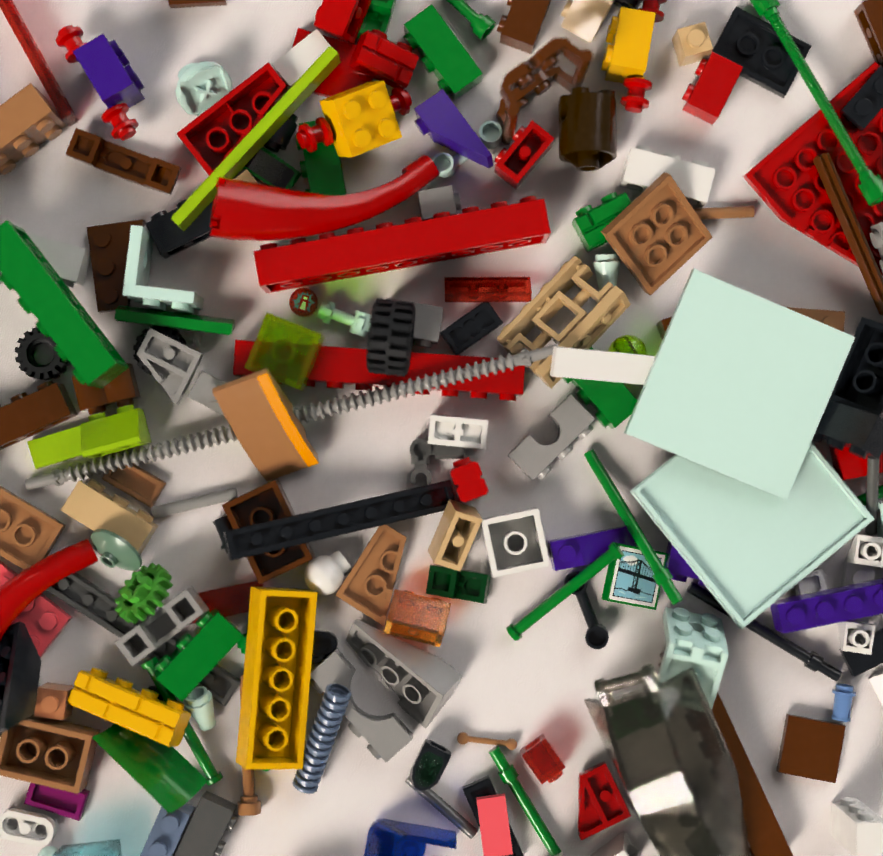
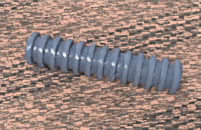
M329 684L325 689L326 693L323 695V700L320 703V708L314 720L315 724L312 726V731L309 734V739L304 749L303 769L296 771V777H294L292 782L293 786L302 793L312 794L317 791L327 764L326 762L335 742L334 739L343 720L345 708H347L348 700H350L352 695L348 688L340 684Z

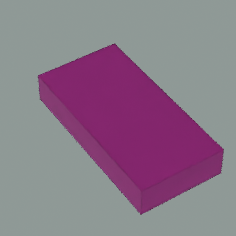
M30 783L24 804L80 821L90 791L83 789L79 794Z

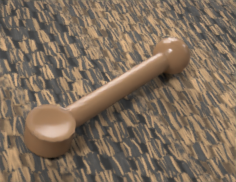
M461 732L457 736V741L460 744L474 742L506 746L509 750H514L517 747L515 739L505 741L468 736L465 732Z

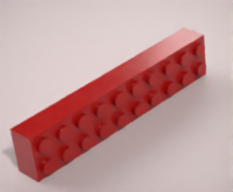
M528 196L519 199L520 203L508 205V201L492 203L490 205L491 208L479 210L478 206L462 209L461 214L450 215L448 211L434 214L433 219L422 220L421 217H412L405 219V224L393 226L392 222H384L375 225L376 229L364 231L363 227H357L347 230V234L335 236V233L318 235V240L306 241V238H296L290 240L289 245L279 247L277 243L264 244L260 246V250L253 251L259 286L266 293L546 243L551 232L544 198L537 200L536 196Z

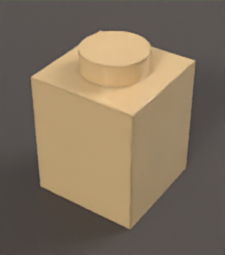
M705 22L677 29L672 38L679 67L701 61L702 58L707 59L713 50Z

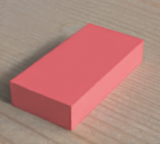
M505 793L476 797L484 856L512 855L513 850Z

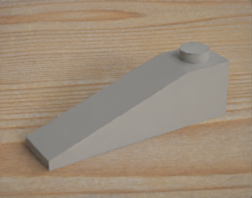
M359 620L353 622L346 641L368 667H374L383 678L380 681L386 689L391 687L400 698L397 702L400 707L424 728H427L452 696L463 677L441 658Z

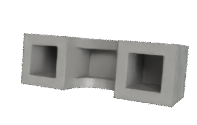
M569 395L548 415L558 428V436L552 444L541 445L528 435L507 455L531 480H534L536 477L540 480L543 479L553 469L549 464L556 457L562 460L573 449L570 444L577 437L582 440L593 430L591 423L595 418L572 395Z
M193 586L189 587L165 604L155 615L137 625L114 643L131 666H134L210 609Z

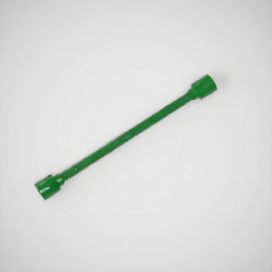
M750 0L759 17L764 16L767 21L771 22L770 24L774 31H776V34H778L777 36L781 43H783L799 74L803 77L802 79L806 86L812 92L811 94L819 105L824 117L830 123L829 125L835 136L841 142L840 144L843 145L842 148H845L844 151L859 174L858 178L861 184L858 187L868 205L871 207L882 202L883 179L880 174L874 175L872 170L868 169L857 147H855L851 137H849L850 135L846 128L840 122L839 116L833 109V106H831V103H829L830 101L827 100L826 94H824L815 75L811 72L812 70L808 63L804 60L801 51L795 44L788 29H786L787 27L783 20L779 17L780 12L777 7L780 6L778 0Z

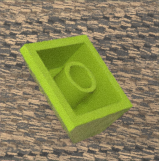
M134 405L117 408V414L106 417L105 412L88 416L89 422L81 423V453L83 458H98L152 443L143 409H134Z

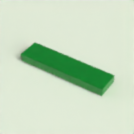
M119 305L115 309V320L226 335L232 334L235 324L234 319L123 305Z

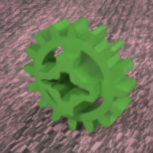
M151 563L148 568L145 565L142 566L140 571L133 572L131 580H125L126 586L118 591L121 596L115 600V603L118 605L115 611L128 623L131 621L133 624H136L139 619L144 622L148 615H155L157 606L162 607L163 603L161 601L169 597L170 594L167 590L173 585L170 582L172 576L159 564Z

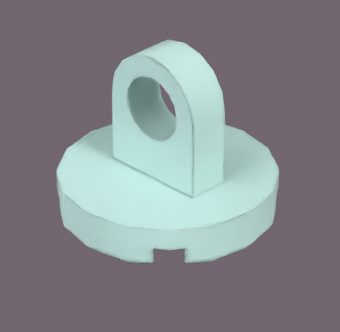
M215 62L190 63L179 71V80L175 92L178 103L187 114L200 116L232 91V80L226 70Z

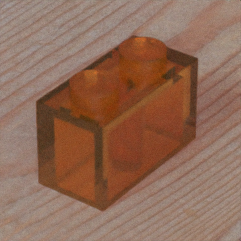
M395 589L384 633L440 647L451 603L444 602L435 597L428 598L417 595L408 590L401 591Z

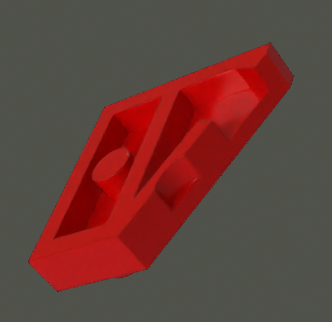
M605 761L579 773L578 835L580 840L631 816Z

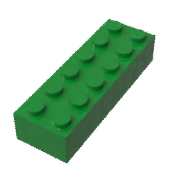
M8 220L0 224L1 281L9 290L14 289L20 296L17 299L18 303L28 314L32 312L38 319V322L35 323L37 328L45 337L50 336L57 344L54 346V350L64 361L69 360L75 369L72 370V373L82 385L86 383L90 387H105L129 368L128 364L25 230Z

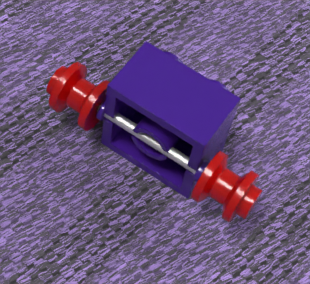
M73 25L63 27L58 32L56 43L59 47H66L68 50L65 55L68 63L79 62L100 98L108 107L101 118L104 123H111L113 125L112 137L114 139L120 138L122 141L133 137L136 134L135 129L139 124L136 119H129L126 113L130 107L145 99L140 91L145 87L129 65L130 62L124 52L119 48L115 40L109 42L104 34L99 35L88 43H83L81 37L84 32L81 27H73Z

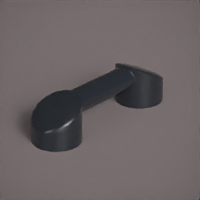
M581 571L570 572L565 578L564 585ZM587 581L572 594L576 595L588 626L585 635L586 643L593 649H601L607 645L609 634L606 627L598 623L586 592Z

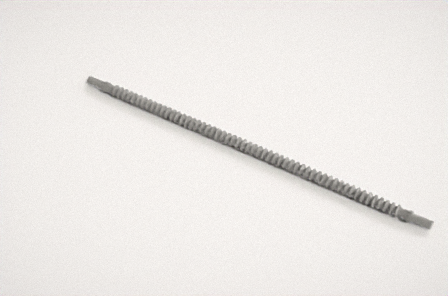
M557 344L531 351L523 349L520 353L512 356L510 353H507L505 358L499 355L497 360L491 357L489 362L483 359L481 364L475 361L473 366H469V364H466L465 368L457 366V370L449 368V372L441 370V374L438 375L436 372H433L431 377L425 374L423 379L417 376L415 381L409 378L407 383L401 380L399 385L393 382L391 387L383 385V389L375 387V391L367 389V393L359 391V395L351 393V397L348 398L346 395H343L341 400L335 397L333 402L327 399L325 404L319 401L317 406L311 403L309 408L303 405L301 410L295 407L293 413L300 423L302 420L308 423L310 418L316 421L318 416L324 419L326 414H329L332 417L334 412L342 414V410L350 412V408L358 410V406L366 408V404L374 406V402L382 404V400L390 402L393 397L398 400L400 395L406 398L408 393L415 396L417 391L423 394L425 389L431 392L432 388L436 387L439 390L441 385L448 387L449 383L456 385L457 381H461V383H464L465 379L472 381L473 377L476 376L478 379H481L483 374L489 377L491 372L497 375L499 370L505 373L506 369L510 368L513 371L516 366L528 367L532 366V362L546 359L552 355L553 346H557ZM230 425L229 428L221 426L219 431L213 428L211 433L205 430L203 435L197 432L195 437L192 434H189L187 439L181 436L180 441L174 438L172 443L166 440L164 445L158 442L156 447L150 444L148 449L142 446L140 451L134 448L132 453L125 451L124 455L117 453L116 457L109 455L108 459L101 457L100 461L93 459L92 463L85 461L84 465L77 463L76 467L69 465L68 469L60 470L56 468L52 470V473L26 479L25 486L27 490L52 484L61 486L68 480L76 482L78 477L84 480L86 475L92 478L94 473L100 476L102 471L108 474L110 469L116 472L118 467L124 470L126 465L129 468H132L134 463L140 466L142 461L145 464L149 462V459L155 462L157 457L163 460L165 455L171 458L173 453L179 456L181 451L187 454L189 449L196 451L197 447L204 449L205 445L212 447L213 443L220 445L221 441L228 443L229 439L236 441L237 437Z

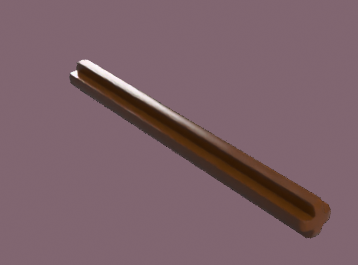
M828 152L820 154L813 159V162L878 313L883 315V277Z

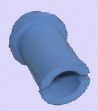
M837 683L836 688L832 689L835 697L831 719L850 722L852 698L856 696V692L853 691L854 686Z

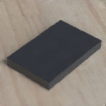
M736 6L712 51L743 66L740 76L782 98L786 96L798 73L794 62L788 55L772 25ZM792 36L805 59L811 45Z

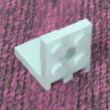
M131 225L122 295L128 296V299L134 300L136 303L148 306L149 309L165 311L166 306H171L177 312L194 314L195 309L203 310L204 299L196 292L148 286L154 241L146 228Z
M665 607L663 624L666 649L652 694V700L654 703L711 714L729 655L722 618H718L710 613H692L680 607L674 609ZM685 676H693L696 678V681L693 684L686 685L681 682V679Z

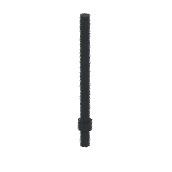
M694 582L690 583L687 588L688 593L730 617L709 591ZM754 619L746 626V628L803 661L804 666L814 672L819 671L834 681H838L841 677L842 672L823 661L824 658L814 651L808 652Z

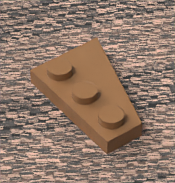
M387 524L379 526L335 596L384 626L407 537Z

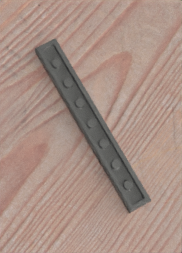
M72 573L46 589L119 638L142 623L140 619L136 624H133L131 621L128 623L120 617L119 613L115 611V608L118 606L115 603L116 598L78 573ZM175 636L149 654L148 657L156 656L159 661L166 654L170 656L177 649L175 644L179 639ZM217 664L197 686L206 687L212 693L213 699L226 706L241 681L238 677Z

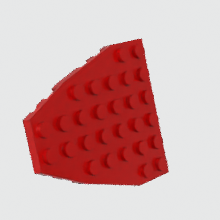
M874 62L832 98L829 103H831V106H833V109L839 116L840 122L846 128L850 135L849 137H851L853 144L857 147L868 169L872 170L874 175L880 174L883 179V108L862 131L839 113L879 67L878 63ZM819 110L748 171L743 178L779 220L858 266L813 162L816 156L828 152L883 277L879 265L881 260L879 251L873 247L870 240V227L883 222V201L871 207L868 205L858 187L861 182L858 178L857 170L853 167L854 164L849 160L850 158H848L844 151L845 148H842L843 145L840 144L841 142L835 136L829 125L830 123H828L822 111Z

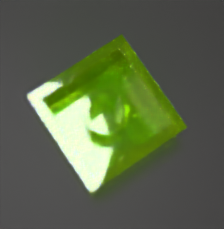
M266 313L245 369L255 373L267 368L277 382L304 392L325 337L318 332Z

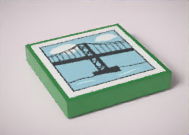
M614 542L621 549L624 556L621 559L616 558L608 565L602 599L656 610L661 585L658 586L652 577L654 573L639 547ZM655 551L665 568L668 553Z

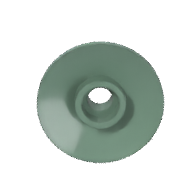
M97 529L91 534V542L96 551L101 555L100 560L106 566L111 568L116 566L128 571H136L141 567L142 559L140 554L121 536L104 529Z

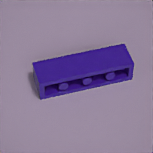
M883 578L778 599L770 606L775 630L784 634L883 614Z

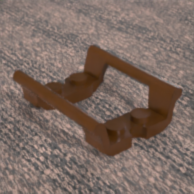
M554 38L537 50L530 59L521 62L505 74L500 90V95L503 99L500 101L496 114V119L503 130V144L509 145L512 143L519 111L529 103L527 98L533 93H536L538 96L542 95L552 86L550 82L553 80L570 93H572V88L582 87L593 57L590 50L581 51L568 38ZM561 53L577 66L573 77L565 73L560 66L554 67L559 62L557 56Z

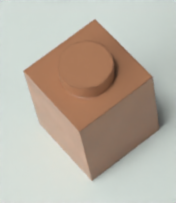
M47 682L38 687L34 717L65 720L71 716L73 706L68 704L67 700L74 686Z

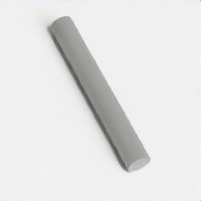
M236 488L151 507V512L154 518L231 501L238 497Z

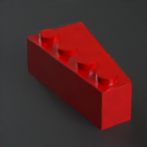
M268 62L176 134L210 176L288 91L287 85Z

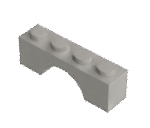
M336 648L311 670L310 677L312 679L310 684L319 694L322 692L326 693L325 689L329 684L343 685L351 692V680L356 669ZM351 695L344 714L350 721L348 727L358 738L363 736L369 743L367 748L376 759L382 757L385 762H388L413 739V733L395 713L375 716L364 712L356 705Z

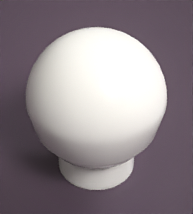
M336 550L330 556L321 555L312 559L305 568L304 580L311 591L318 592V595H330L339 589L343 583L344 574L352 567L345 557Z

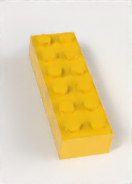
M251 586L236 762L244 769H303L318 592L304 588Z

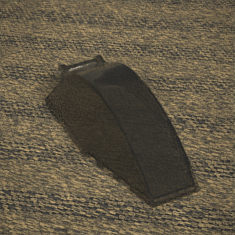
M652 664L642 666L640 671L607 681L604 678L595 680V691L599 699L587 698L584 702L628 803L659 855L751 856L747 841V825H745L743 816V799L740 797L739 774L693 667L663 683H660ZM646 682L648 685L646 688L615 697L611 693L612 691Z

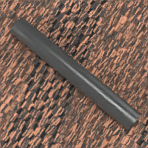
M869 455L867 456L866 509L874 517V520L865 527V533L867 535H876L880 458Z
M410 775L405 782L470 839L475 836L478 829L432 789L421 791L415 789L412 786Z

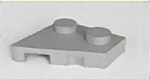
M149 328L137 352L138 357L148 367L153 377L169 395L171 401L179 405L204 354Z

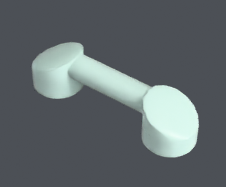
M495 121L483 123L479 129V135L486 148L494 149L501 143L503 132L500 124ZM440 152L432 158L441 178L452 177L456 172V167L468 160V158L458 153L451 156L446 152Z

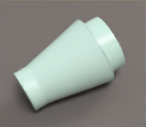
M595 254V262L592 263L599 291L608 282L612 283L613 286L617 285L621 261H618V255Z
M196 686L185 698L184 706L191 712L199 728L207 731L216 725L212 693L204 686Z

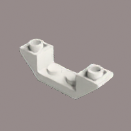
M856 534L844 561L841 587L874 580L876 567H883V538ZM869 616L837 623L842 651L872 655L875 625L869 624Z

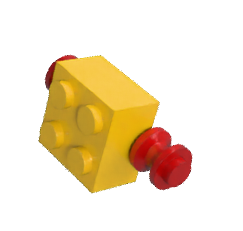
M641 0L643 5L639 9L621 7L618 16H612L611 24L608 27L606 42L611 44L607 45L606 53L603 55L601 70L606 71L605 81L623 83L628 88L627 96H623L620 99V104L625 106V110L628 112L641 113L642 109L649 107V101L644 97L645 91L652 89V82L646 80L643 75L647 67L654 23L664 20V13L659 11L660 4L666 3L667 0Z
M383 80L369 81L319 101L324 117L316 118L315 126L312 127L306 123L299 125V132L296 134L297 141L302 149H306L310 153L317 150L318 143L322 142L325 146L334 143L338 157L353 158L402 137L395 112L401 115L408 114L412 105L411 96L408 91L403 90L399 86L393 88L389 96L385 81Z

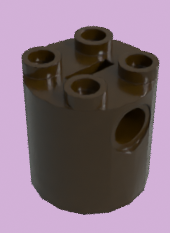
M575 87L571 89L572 94L560 96L558 101L559 159L573 164L579 171H596L617 157L615 91L607 89L589 92L587 87Z

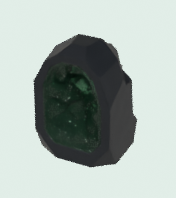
M425 739L410 771L412 786L421 791L428 790L436 785L448 764L451 751L432 740Z

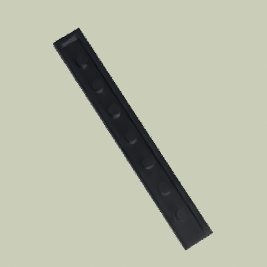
M451 480L223 532L229 559L232 561L445 510L449 499L455 501Z

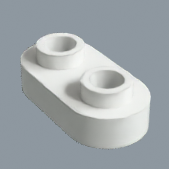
M17 808L8 809L0 815V836L3 839L41 847L47 845L56 835V823L48 815ZM11 818L18 821V827H13L10 824ZM44 825L46 833L39 832L38 826Z

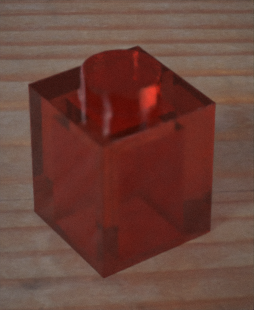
M544 734L520 750L522 757L541 784L546 781L552 783L562 776V770L566 768L564 762Z

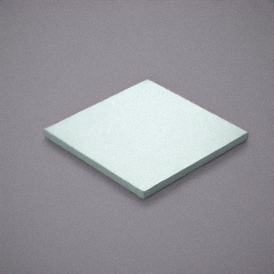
M692 269L624 433L787 500L855 337L706 273Z
M813 442L809 446L787 500L676 454L630 490V493L739 629L746 627L874 520V517Z

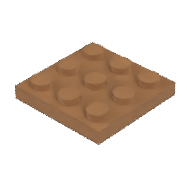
M665 172L601 231L644 292L652 295L712 238V235L672 176Z

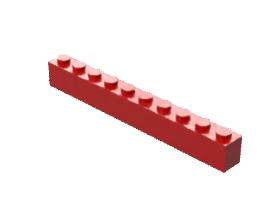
M235 340L233 375L242 378L267 368L279 385H286V380L298 381V386L315 387V382L327 383L326 388L344 389V384L355 385V390L367 391V389H371L372 391L373 386L383 387V385H387V387H391L393 382L399 385L401 380L407 383L409 378L415 381L417 376L420 379H423L425 374L431 377L433 372H436L438 375L441 374V370L449 372V368L457 370V366H461V368H465L466 364L473 366L475 361L478 364H481L483 359L489 362L490 357L411 352L409 371L404 377L369 373L366 365L367 349ZM516 366L513 371L507 368L505 373L499 370L497 375L491 372L489 377L483 374L481 379H478L476 376L473 377L472 381L465 379L464 383L457 381L456 385L449 383L448 387L441 385L437 391H442L441 396L459 397V392L470 393V398L487 399L488 394L499 395V400L516 401V396L523 395L525 366ZM427 389L423 390V394H421L419 391L415 392V394L430 395V392Z

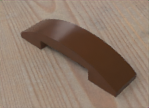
M78 128L75 129L65 153L67 156L94 168L169 195L172 194L182 169L158 158H151L108 142L102 137Z

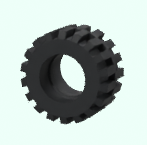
M377 299L373 304L366 355V365L369 373L405 377L409 371L415 325V307L413 302Z

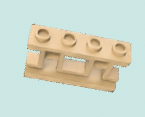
M575 255L570 261L562 265L560 271L550 282L543 285L537 296L521 309L520 314L502 329L497 340L511 355L520 353L524 347L529 351L543 348L551 339L559 347L589 349L631 303L624 291L616 285L613 286L610 282L599 292L586 283L593 273L590 267L585 263L583 264L580 258ZM575 284L581 291L571 300L565 294ZM591 297L598 304L588 314L581 307ZM565 306L577 316L560 334H557L546 324ZM536 326L542 332L533 342H530L525 336ZM550 355L546 359L532 362V366H529V368L552 389L562 377L550 376L552 355Z

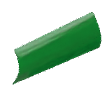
M115 723L105 731L92 737L168 813H172L185 805L207 782V779L174 747L166 746Z

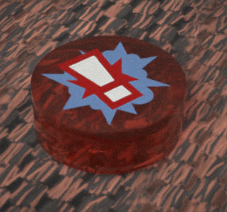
M299 288L291 294L289 305L297 316L309 317L317 311L319 301L312 290Z

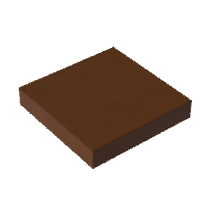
M786 714L776 771L836 783L846 726L839 723Z

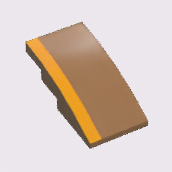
M267 368L212 388L213 394L230 427L266 482L319 463L317 452L306 438L305 428L293 413L291 401Z

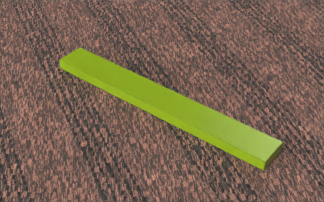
M330 46L320 55L173 214L171 219L183 231L215 199L218 190L216 188L217 178L233 179L337 67L341 61L339 53Z

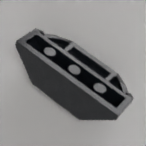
M22 622L10 625L0 640V733L9 730L33 715L36 706L41 659L25 624Z

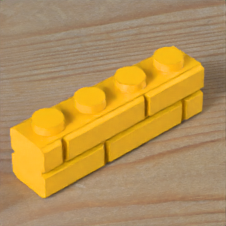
M92 667L91 671L81 670L78 672L74 688H72L67 700L68 704L166 746L174 747L180 745L185 733L184 730L191 717V712L183 709L185 704L169 698L167 702L157 699L159 693L146 688H142L140 692L132 688L133 682L117 677L116 681L107 678L109 674L107 671Z

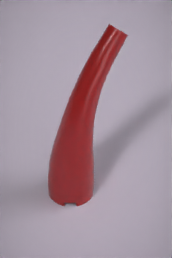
M422 155L403 168L402 175L396 179L370 190L347 195L310 193L218 177L216 181V188L218 190L215 199H213L210 227L212 228L209 235L230 240L267 241L313 236L339 230L366 221L395 207L438 177L439 171L430 157Z
M87 538L45 557L0 586V640L13 620L37 596L61 579L98 562L97 556Z

